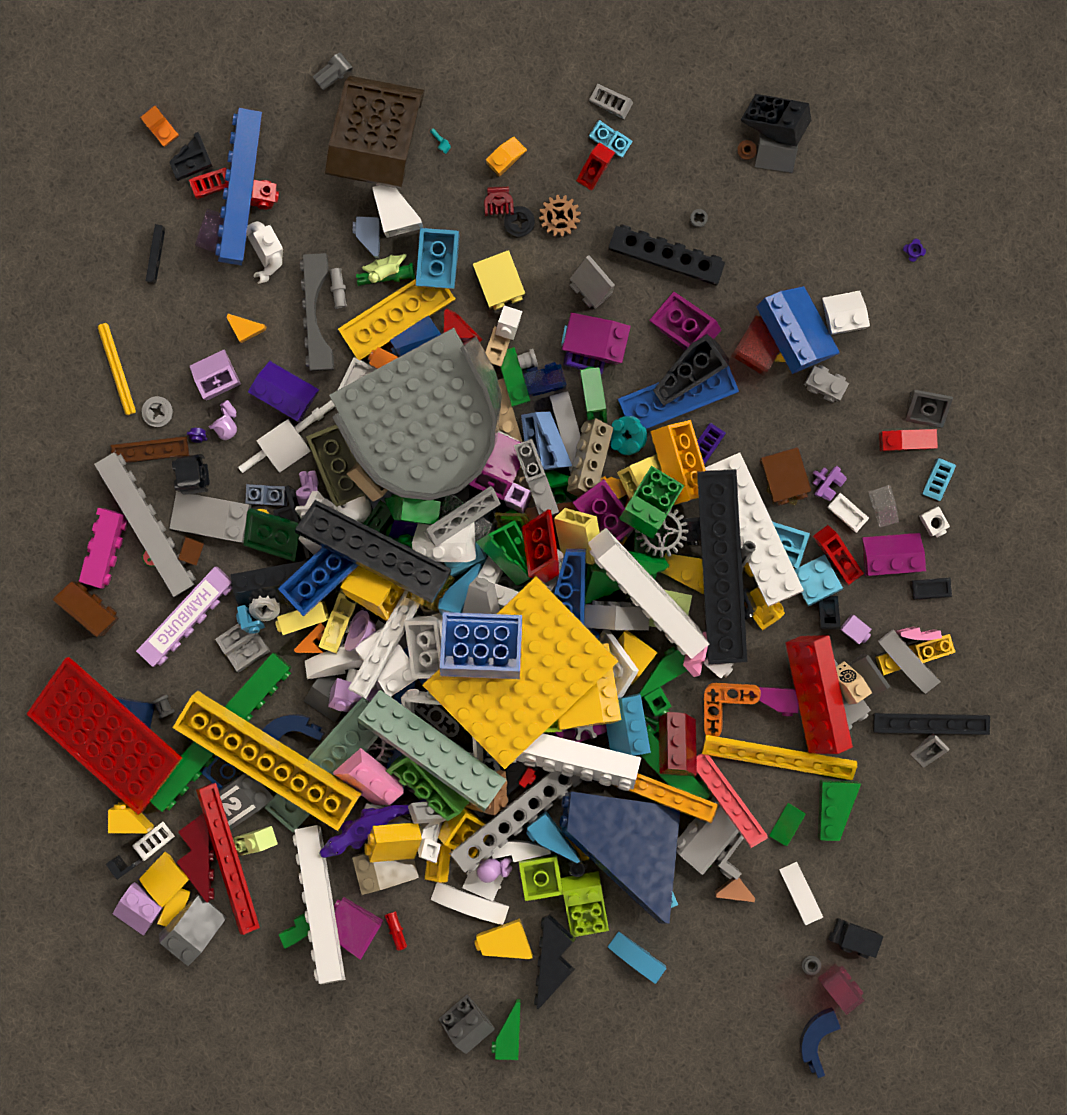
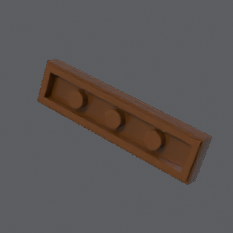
M184 436L111 445V453L121 454L126 463L189 456L188 438Z

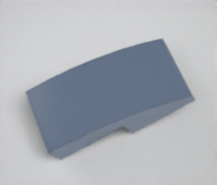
M246 484L245 504L287 506L285 486Z

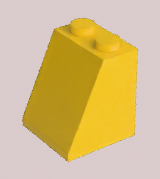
M361 566L354 569L342 581V586L340 587L347 597L386 621L405 589Z

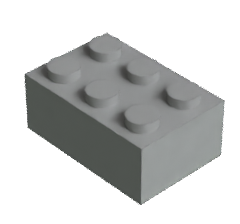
M592 601V604H585L586 628L649 630V619L642 612V608L640 606L637 607L633 602Z

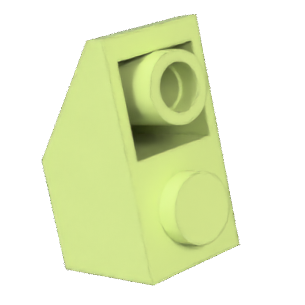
M272 826L233 838L238 856L260 852L277 845Z

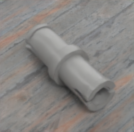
M341 268L329 270L332 282L330 289L333 292L335 308L337 309L347 307L344 292L346 286L343 285Z

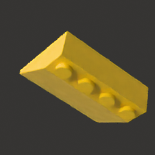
M603 644L609 650V644ZM613 667L557 719L559 730L612 724L621 720Z

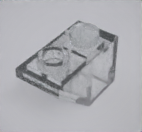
M887 485L868 491L879 527L882 528L899 522L897 506L891 486Z

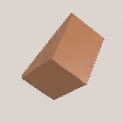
M731 878L715 891L717 898L755 902L754 896L740 878Z

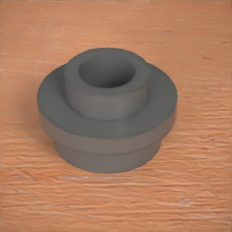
M807 956L802 961V969L808 975H816L821 969V962L815 956ZM810 962L815 963L812 969L808 968V963Z

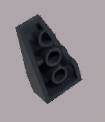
M705 334L689 345L653 391L663 406L728 367L729 358L719 343L708 334Z

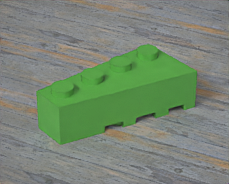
M404 754L397 757L386 770L390 775L392 773L396 775L402 785L405 786L407 784L412 788L418 798L427 800L429 802L428 806L447 821L459 815L469 803L467 799Z

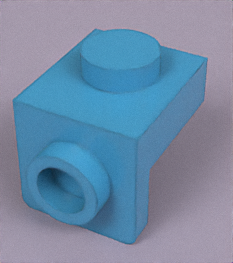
M245 605L237 607L238 613L236 618L238 624H241V629L249 634L258 633L260 629L265 628L264 623L260 620L252 621L248 607Z

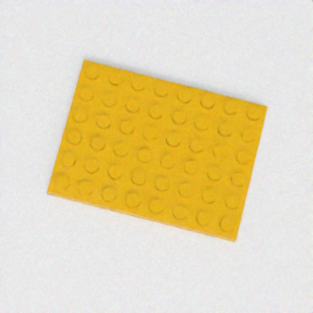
M537 576L496 613L522 615L520 679L440 676L439 668L423 683L424 688L504 769L618 662L612 653Z

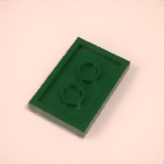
M250 508L247 511L243 545L296 561L299 558L301 541L299 540L300 535L295 533V528L299 523Z

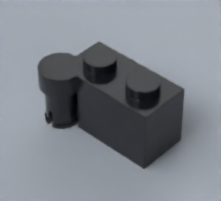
M837 918L834 930L830 932L828 940L841 946L840 949L851 953L853 950L858 952L857 955L868 959L869 956L877 957L884 936L876 931L853 923L849 924V922Z

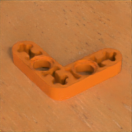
M710 683L704 693L705 734L716 737L720 736L723 728V703L755 704L760 700L761 696L759 687L749 684ZM711 689H715V701H711L712 693H709ZM728 690H736L738 696L736 698L729 697L727 694ZM750 691L756 694L754 698H751L749 695ZM714 706L719 710V713L711 715L708 712V708ZM712 720H716L715 733H712V729H708L711 728Z

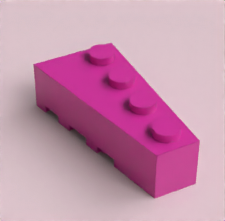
M98 508L96 514L100 516L94 522L92 528L95 536L89 541L87 551L90 555L84 559L79 582L98 588H105V585L108 586L110 583V568L116 564L117 556H115V552L122 545L123 538L120 537L122 530L125 531L128 526V520L122 513L106 508Z

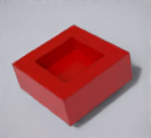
M527 767L518 784L524 788L527 784L531 785L536 778L534 774L535 769Z

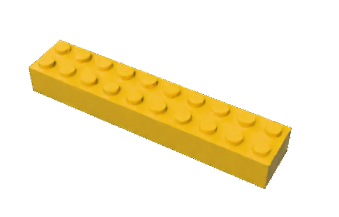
M199 691L191 696L173 726L175 730L337 831L361 795V792Z

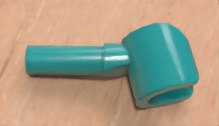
M434 128L431 129L430 132L440 142L437 148L446 154L451 148L449 142L443 139Z

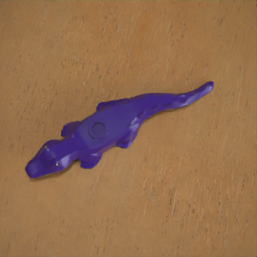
M423 799V800H421V801H419V802H428V801L425 800V799ZM394 805L381 809H363L361 817L354 821H345L342 824V834L330 838L319 854L322 858L339 855L349 845L354 849H359L368 838V834L371 833L373 826L387 825L392 819L409 814V805Z

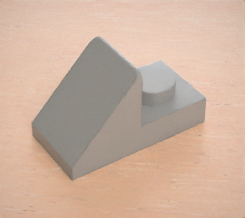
M429 802L411 803L408 809L413 823H421L422 829H427L446 820L428 806Z

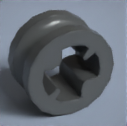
M696 209L690 217V221L695 227L704 226L708 219L707 213L702 209ZM702 214L704 216L702 220L704 221L702 223L700 221L695 222L694 219L696 217L694 215Z

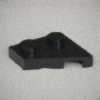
M196 132L193 135L194 138L187 145L185 144L180 149L179 154L175 155L169 162L177 181L213 167L199 132Z

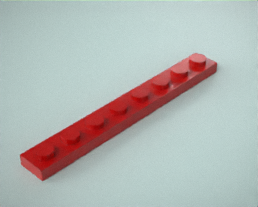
M211 783L196 789L239 933L244 935L260 928L217 785L216 783Z

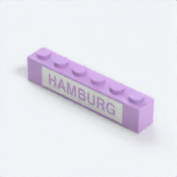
M214 567L136 652L151 666H161L168 659L166 655L170 651L174 652L181 645L179 641L183 637L187 638L194 631L192 627L196 623L200 624L207 617L205 613L210 608L213 610L220 603L218 599L223 594L226 596L233 589L231 579L218 567Z

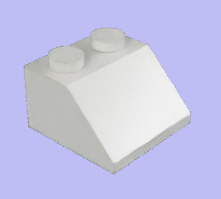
M860 291L822 298L830 335L866 329L870 326L867 308Z

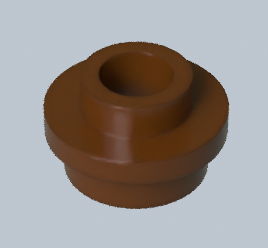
M745 140L739 144L737 152L742 159L749 160L755 156L757 148L752 141ZM744 147H749L751 151L746 153Z

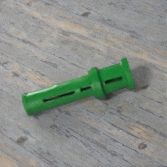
M413 262L406 266H400L398 273L389 275L377 282L390 280L399 282L409 278L415 280ZM370 273L356 274V278L361 279L357 280L358 286L372 283L368 278Z

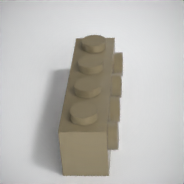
M596 418L584 422L581 427L582 433L577 444L576 456L572 463L571 476L568 479L567 492L580 497L600 482L613 427Z

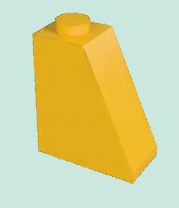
M520 919L481 932L476 935L477 940H474L477 951L481 950L484 956L533 958Z

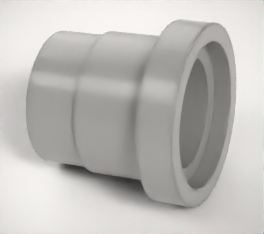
M530 349V352L517 356L521 369L533 366L535 368L538 367L534 349Z

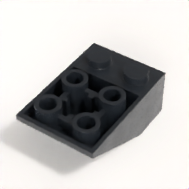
M755 94L742 116L741 122L778 143L797 146L811 122L810 106L806 102Z

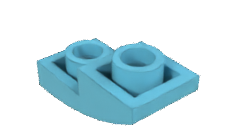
M600 120L597 121L588 136L593 141L600 142L613 150L621 158L633 142Z

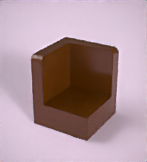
M184 536L182 540L183 546L178 559L197 565L204 543Z

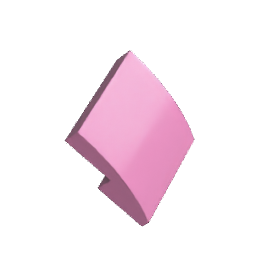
M909 627L896 631L900 637L914 640L942 638L941 631L935 629L921 632L919 627Z

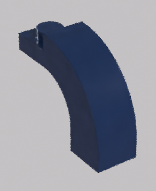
M301 714L281 716L270 722L262 730L278 741L285 733L290 731L302 732L319 741L325 733L321 731L322 727L314 723L311 726L308 725L311 717Z
M832 1007L813 1016L805 1025L800 1038L802 1060L804 1063L811 1061L808 1063L811 1073H816L818 1078L825 1076L818 1057L819 1042L825 1035L841 1029Z

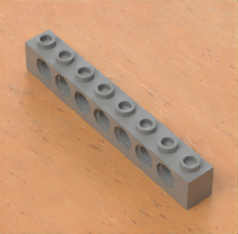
M554 770V772L547 773L451 851L449 855L463 872H472L479 866L477 863L482 858L487 860L494 854L492 852L493 849L497 846L499 848L503 847L508 842L507 838L512 834L516 836L524 829L522 826L526 822L530 824L539 817L537 813L542 809L544 812L553 806V800L557 797L561 799L568 792L567 789L572 785L576 787L583 781L580 776H567L566 784L562 785L558 781V777L562 772ZM546 786H550L553 790L552 795L546 797L543 793ZM531 798H535L538 801L535 809H531L528 805ZM517 810L523 813V818L520 821H516L513 817L514 812ZM502 822L508 825V830L505 833H500L498 829L499 824ZM490 834L493 837V843L486 846L483 839L486 835ZM471 847L478 849V855L475 858H471L468 855Z

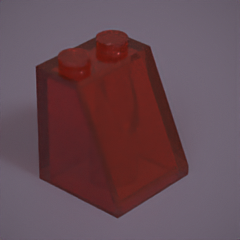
M761 315L754 317L731 356L764 376L780 350Z

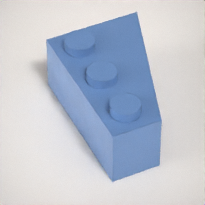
M534 412L521 415L524 441L533 440L544 471L571 467V461L551 412Z

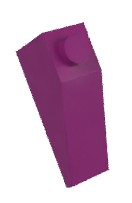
M759 687L761 690L759 701L778 712H782V716H793V713H798L799 705L795 689ZM750 691L749 695L752 697L756 695L753 693V691Z

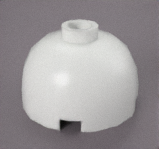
M362 496L342 505L343 507L341 505L336 507L337 511L362 524L372 512L368 496Z

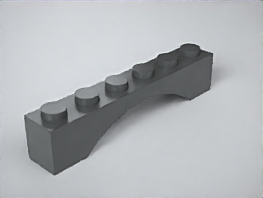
M326 253L304 254L303 260H300V269L304 271L301 287L302 291L305 290V298H302V305L307 317L303 318L304 329H307L308 336H305V348L309 350V355L306 356V367H310V371L334 370L333 350L322 337L316 318L318 294L323 282L329 275L328 255Z

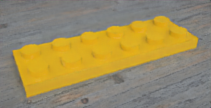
M415 279L344 324L338 330L356 358L363 360L370 355L373 349L376 350L377 347L385 346L392 338L429 315L430 317L456 299L447 288L416 286Z

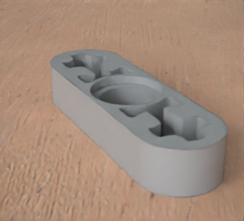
M414 702V709L444 735L454 737L458 734V722L438 705L431 704L434 707L425 715L426 709L424 707L419 709L417 707L418 703ZM439 711L442 718L439 721H433L431 719V712ZM445 716L448 718L446 723L449 725L455 724L454 729L456 731L454 733L452 731L448 733L446 731L447 727L444 724L442 728L439 726Z

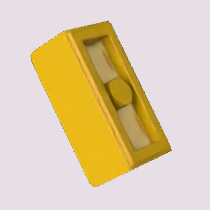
M439 843L441 846L437 863L428 860L426 862L425 880L442 883L448 882L449 853L451 848L443 843Z

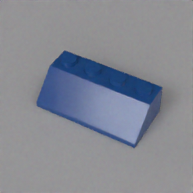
M322 547L278 589L304 617L359 565Z

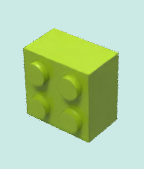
M556 853L518 861L525 901L563 895Z

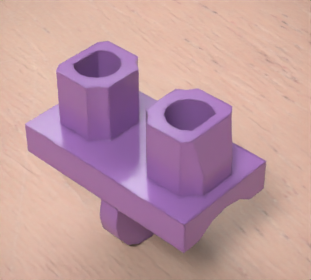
M838 466L834 467L827 477H825L828 472L826 468H823L820 473L816 470L813 472V475L816 476L813 484L818 486L821 481L823 482L814 493L815 496L818 498L822 497L828 501L832 500L836 492L830 489L829 485L833 481L841 487L847 480L840 472L841 469Z

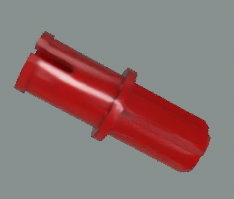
M396 911L384 915L389 926V934H392L396 949L400 951L407 948L402 933L403 927L399 923Z

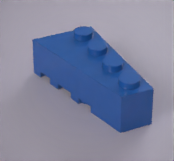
M567 548L554 595L585 626L586 549Z

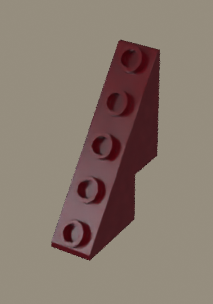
M201 814L178 831L191 851L179 859L177 864L208 903L210 900H214L215 889L211 888V881H214L215 870L211 869V861L215 860V851L211 850V837L204 814Z

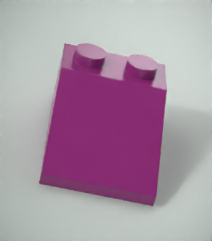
M676 292L669 296L649 320L683 350H686L691 343L705 334L714 339L721 331L715 319Z
M570 313L562 350L613 365L621 364L631 326L612 320Z
M604 479L572 502L579 512L597 516L599 532L607 528L618 541L635 529L619 519L625 507Z

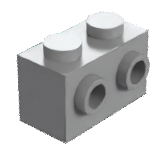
M821 365L812 367L804 383L807 386V390L814 394L819 392L825 395L824 399L832 403L835 401L839 402L849 385L845 381L846 378L839 374L834 376L828 373L829 369Z

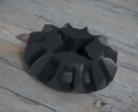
M523 206L513 207L514 215H511L509 210V214H506L504 218L506 230L517 237L530 234L535 224L533 213ZM517 214H519L522 220H528L522 223V229L518 227V224H511L517 220Z

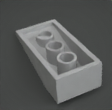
M590 255L584 259L570 278L572 282L570 284L571 288L576 293L580 292L584 296L582 300L589 308L593 307L596 309L613 294L614 283Z
M176 491L169 529L244 543L247 511L252 505L195 494L183 495L181 492Z

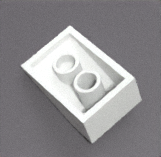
M383 627L361 641L355 648L362 662H364ZM399 643L375 682L378 690H382L390 697L417 680L412 679L410 659Z

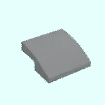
M236 624L215 639L238 673L270 652L258 633L249 634L241 629V624Z

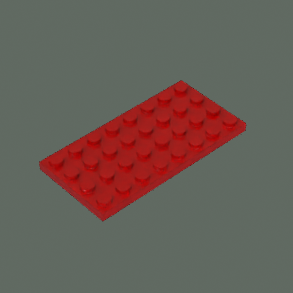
M70 657L64 659L27 712V715L138 815L145 810L182 760L178 753Z

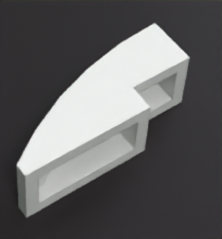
M345 646L339 647L337 654L326 651L305 660L307 679L345 674V670L360 668L363 664L356 650L347 651Z
M508 840L503 847L499 848L497 846L492 850L494 853L492 855L493 859L512 855L513 862L551 854L550 849L538 843L523 840Z
M795 862L779 869L804 924L808 925L823 918L798 863Z

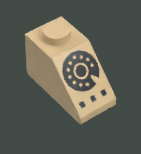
M845 661L836 666L841 693L849 705L857 704L872 694L863 677Z

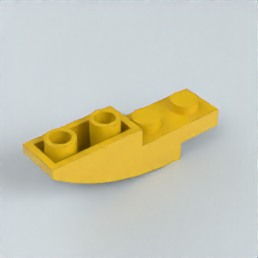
M950 634L943 635L940 639L926 640L908 646L923 663L955 653ZM888 653L875 657L882 675L901 670Z

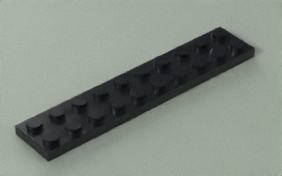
M737 470L697 471L706 635L709 643L707 648L708 664L747 662Z

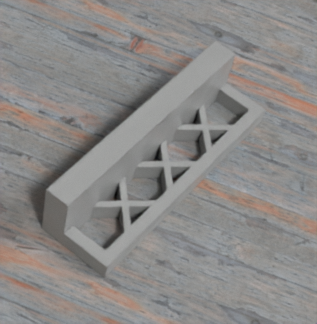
M492 486L426 528L425 533L431 542L437 547L500 505L501 503Z

